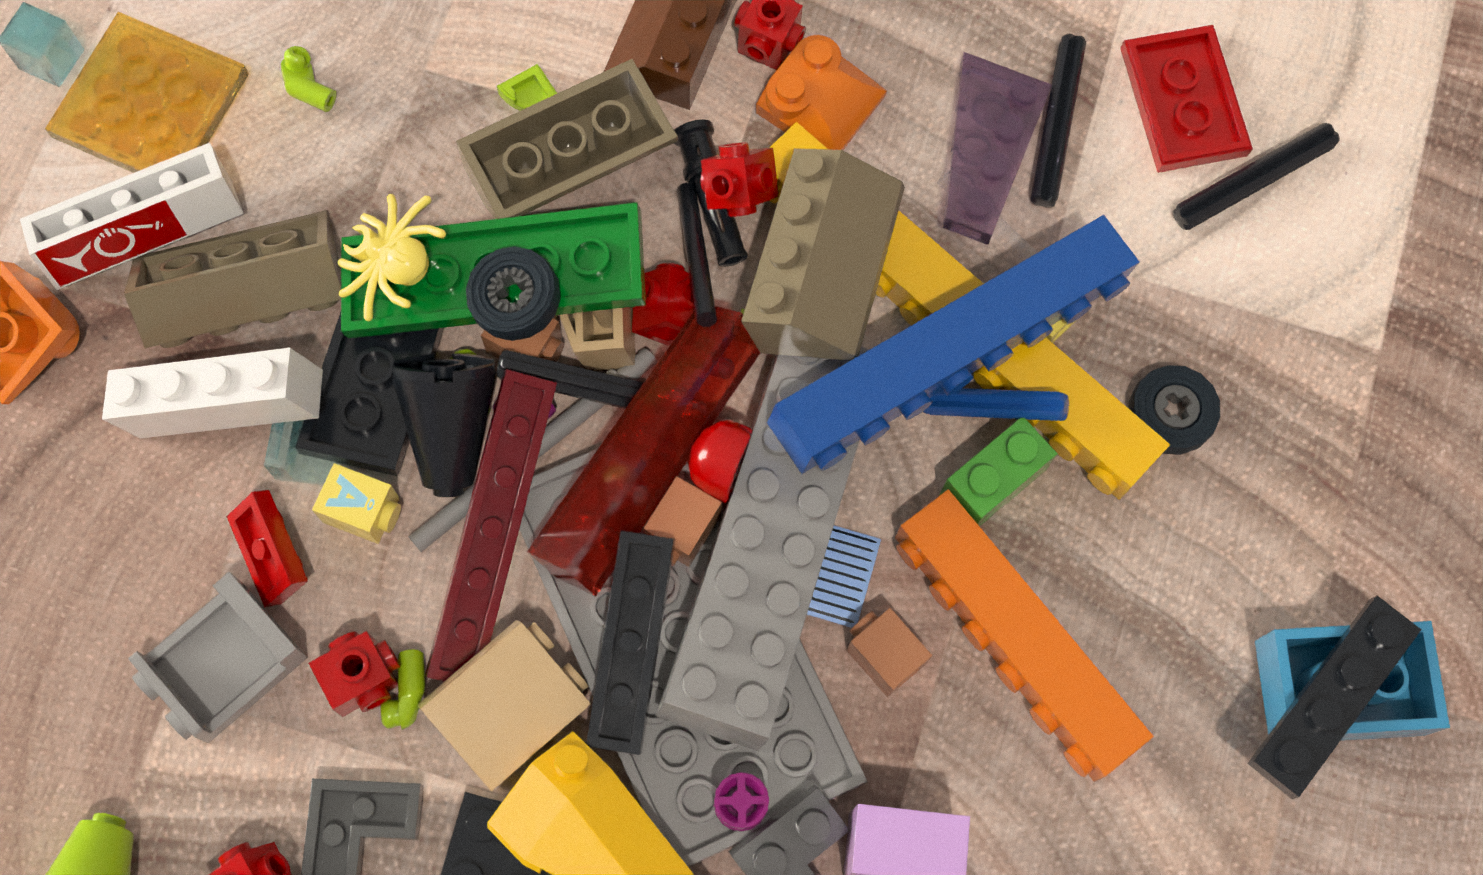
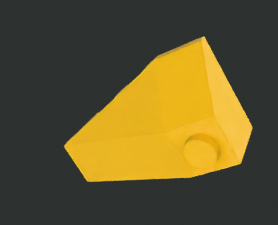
M573 731L529 765L487 822V828L524 866L539 874L544 870L552 875H694L613 770Z

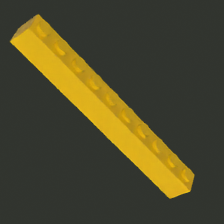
M797 122L769 147L774 150L779 197L794 148L827 149ZM779 197L774 198V199L769 200V201L772 202V203H777L778 200H779ZM898 210L876 295L882 298L887 296L900 308L902 317L912 326L984 283ZM1044 338L1029 348L1024 342L1011 349L1014 354L1006 362L992 371H988L983 366L973 372L974 379L983 389L1049 391L1068 395L1069 412L1065 420H1026L1050 439V446L1060 457L1067 461L1074 460L1088 473L1087 477L1096 489L1106 495L1113 494L1118 500L1130 490L1170 446L1165 439L1048 338Z

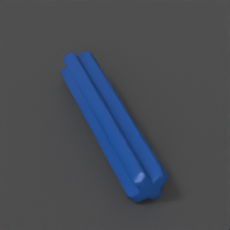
M962 388L951 395H947L944 390L930 398L932 404L923 411L926 414L941 416L1063 421L1068 416L1069 398L1068 395L1061 392Z

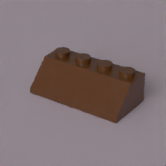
M635 0L604 71L633 59L656 99L690 110L737 0Z

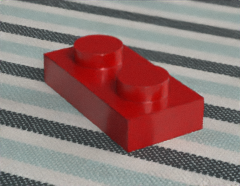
M270 490L251 492L226 517L264 608L281 605L307 583L308 579L303 570L302 561L294 549L285 528L283 517L276 507Z

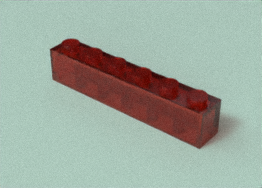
M715 306L717 314L716 323L710 327H702L697 323L695 310L693 311L534 540L527 553L557 579L595 597L604 586L615 568L620 531L633 533L641 531L676 476L679 475L689 460L691 448L696 439L705 428L714 423L760 355V351L741 322L743 317L741 312Z

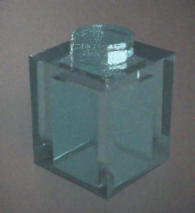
M25 2L21 4L0 35V45L18 69L59 88L84 51V48L65 20Z

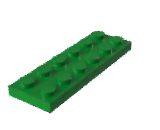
M637 202L435 226L445 230L446 236L444 238H438L430 234L411 235V238L417 239L424 245L428 255L429 266L425 276L418 283L411 286L394 284L388 280V284L397 295L410 300V308H403L393 304L377 284L373 304V319L366 321L364 319V301L368 286L367 281L352 295L341 298V332L347 338L477 324L467 306L466 286L470 273L485 256L497 249L513 246L530 249L546 259L559 279L561 299L556 315L646 305L641 209ZM364 235L341 237V258L361 263V261L349 255L343 245H348L353 249L357 248L363 242ZM341 268V289L350 285L363 272ZM517 284L508 287L509 295L503 299H508L510 303L517 304V301L520 300L519 294L525 290H520Z

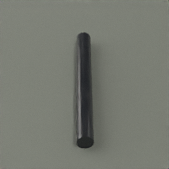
M683 183L677 188L696 320L700 326L710 327L716 323L717 314L697 192L693 184Z

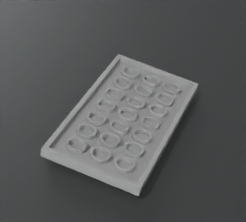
M690 409L533 476L520 525V532L593 698L620 531L644 534L643 528L676 476L695 486L690 477L688 460L692 445L700 436L701 431ZM722 502L721 516H722V513H723V510H724V507H725V504H726V503H723V502ZM721 517L690 567L679 561L674 566H671L642 753L636 755L618 752L642 809L688 867L737 845L813 784L830 801L867 783V779L800 639L770 738L758 751L656 716ZM740 772L752 774L760 779L767 788L769 796L768 811L762 822L752 830L743 832L733 831L722 825L714 809L715 793L721 781L731 774Z

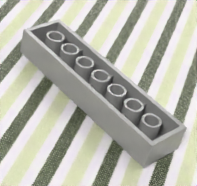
M861 347L859 356L869 349ZM787 355L774 356L751 425L753 431L739 462L731 486L732 490L725 504L656 713L657 717L756 751L770 738L859 441L845 448L848 454L832 467L821 471L817 465L801 474L768 426L767 421L776 403L846 364L849 360Z

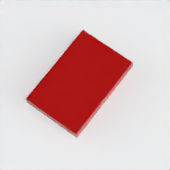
M1214 25L1123 41L1120 48L1157 173L1249 156L1253 147Z

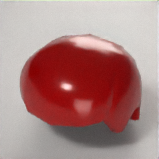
M724 419L703 430L692 445L688 460L691 480L698 489L723 503L728 501L735 473L749 443L750 434L753 431L750 427L733 420Z

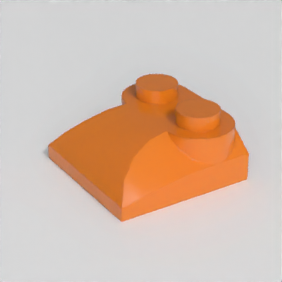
M811 35L802 39L769 79L756 103V114L783 132H786L797 122L827 149L844 150L884 99L887 90L843 58L839 46L831 38L823 35Z
M0 261L1 404L9 405L53 358H64L74 351L79 341L80 331L75 317L39 278L31 275L15 263Z

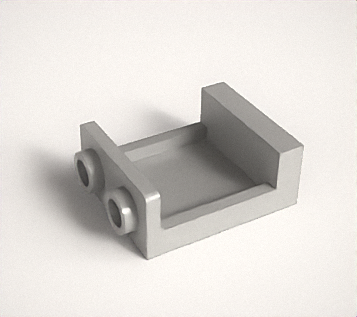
M230 572L213 585L219 594L148 654L143 655L136 651L128 658L138 670L132 676L134 682L151 700L154 701L158 696L161 697L171 709L165 718L177 733L186 740L193 735L197 739L210 743L308 658L247 587Z

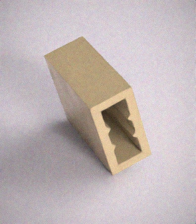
M514 621L418 704L420 710L491 792L591 705L582 694L589 687L588 684L570 663L560 668L548 652L555 646L535 622L526 628L522 622Z

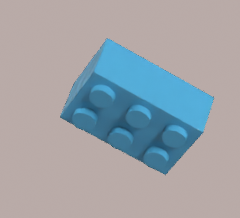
M1432 621L1413 622L1422 630L1341 741L1426 736L1450 728ZM1350 625L1274 629L1255 640L1268 735Z

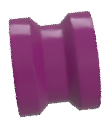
M742 772L731 774L722 780L716 789L714 799L715 813L721 824L730 830L743 832L752 830L762 822L769 805L768 791L763 782L752 774Z

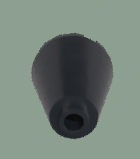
M435 354L395 360L391 376L422 486L433 489V495L437 497L463 495L464 488L473 485L496 376L494 359L473 354H452V359H435Z

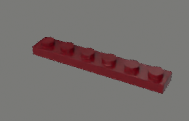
M508 369L504 370L425 676L427 678L440 681L447 680L491 642L557 385L556 382Z

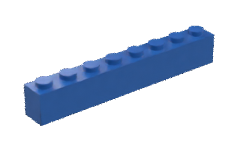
M1102 215L776 403L767 424L801 474L817 465L821 471H824L842 460L848 454L845 448L861 440L864 445H868L890 429L888 423L901 415L906 420H909L923 412L932 404L930 398L944 390L947 395H951L959 391L973 379L971 373L985 366L988 371H992L999 367L1014 354L1011 349L1024 342L1028 348L1036 345L1053 331L1051 326L1061 319L1070 324L1087 313L1092 308L1090 302L1100 296L1105 301L1113 299L1130 285L1127 277L1140 261L1105 215Z

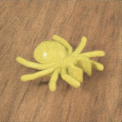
M389 194L387 196V227L384 222L367 213L361 215V221L377 229L378 234L365 225L352 227V229L364 235L363 242L354 249L345 244L343 246L349 255L361 261V263L340 258L338 265L346 270L363 273L350 285L341 289L339 296L346 298L352 295L368 281L364 301V319L366 321L373 319V304L377 284L393 304L403 308H410V300L397 295L388 284V280L394 284L411 286L418 283L425 276L429 266L428 255L424 245L417 239L411 238V235L430 234L438 238L446 236L445 230L433 225L407 227L417 214L431 203L430 196H424L416 202L397 223V201L393 194Z

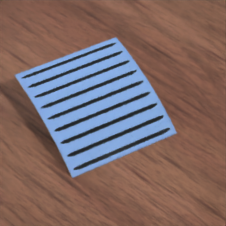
M833 526L807 615L851 628L858 623L881 539Z

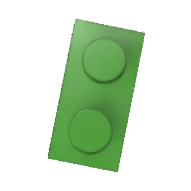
M1020 418L946 480L939 496L949 489L975 522L981 526L1043 474L1058 453L1025 418Z

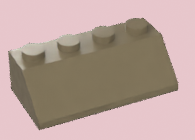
M630 59L457 140L456 143L463 167L484 206L495 219L523 216L677 142L678 136L633 59Z
M794 148L741 321L760 353L849 361L859 356L905 189L902 181L843 150Z
M325 210L144 254L133 259L124 295L144 347L149 348L160 345L163 348H172L184 344L193 336L209 332L214 336L224 335L236 330L241 324L257 320L261 323H272L285 318L289 312L308 308L310 311H320L335 305L338 300H341L339 296V291L341 290V267L338 265L339 257L328 212Z

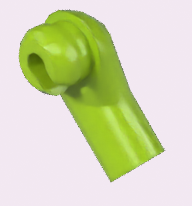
M300 46L288 48L284 52V59L281 61V73L286 92L291 97L324 112L330 111L336 100V90L315 82L310 63L311 55L305 48Z
M415 649L404 650L398 654V662L401 666L398 668V700L389 699L381 705L382 724L388 729L401 726L403 730L416 721L419 711L418 704L422 701L425 691L424 653Z

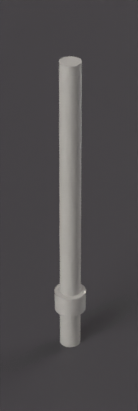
M644 348L635 355V365L620 367L616 371L611 368L606 374L636 381L656 365L657 360L647 348ZM585 399L577 401L546 426L538 458L606 404ZM474 484L464 491L463 495L458 496L408 536L420 552L466 517Z

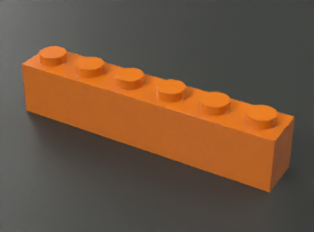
M949 489L900 526L895 539L899 542L896 545V549L901 558L911 569L916 570L920 568L932 583L929 585V590L935 600L945 610L948 611L952 608L965 623L962 626V631L969 642L981 652L984 649L988 651L998 664L995 670L1001 681L1012 692L1020 691L1032 705L1029 712L1035 723L1048 735L1054 732L1067 748L1063 752L1067 762L1080 776L1086 777L1089 775L1094 782L1106 777L1154 737Z

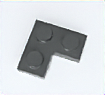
M312 778L301 875H361L364 838L418 840L424 786L420 783Z
M813 784L728 852L745 875H815L808 864L850 830L820 789Z

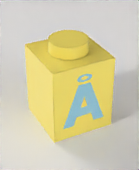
M334 463L312 511L322 523L379 544L384 531L390 533L395 527L400 515L401 504L398 503L399 496L392 485Z

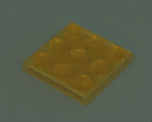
M117 12L45 130L53 139L135 173L209 143L249 73L242 63Z

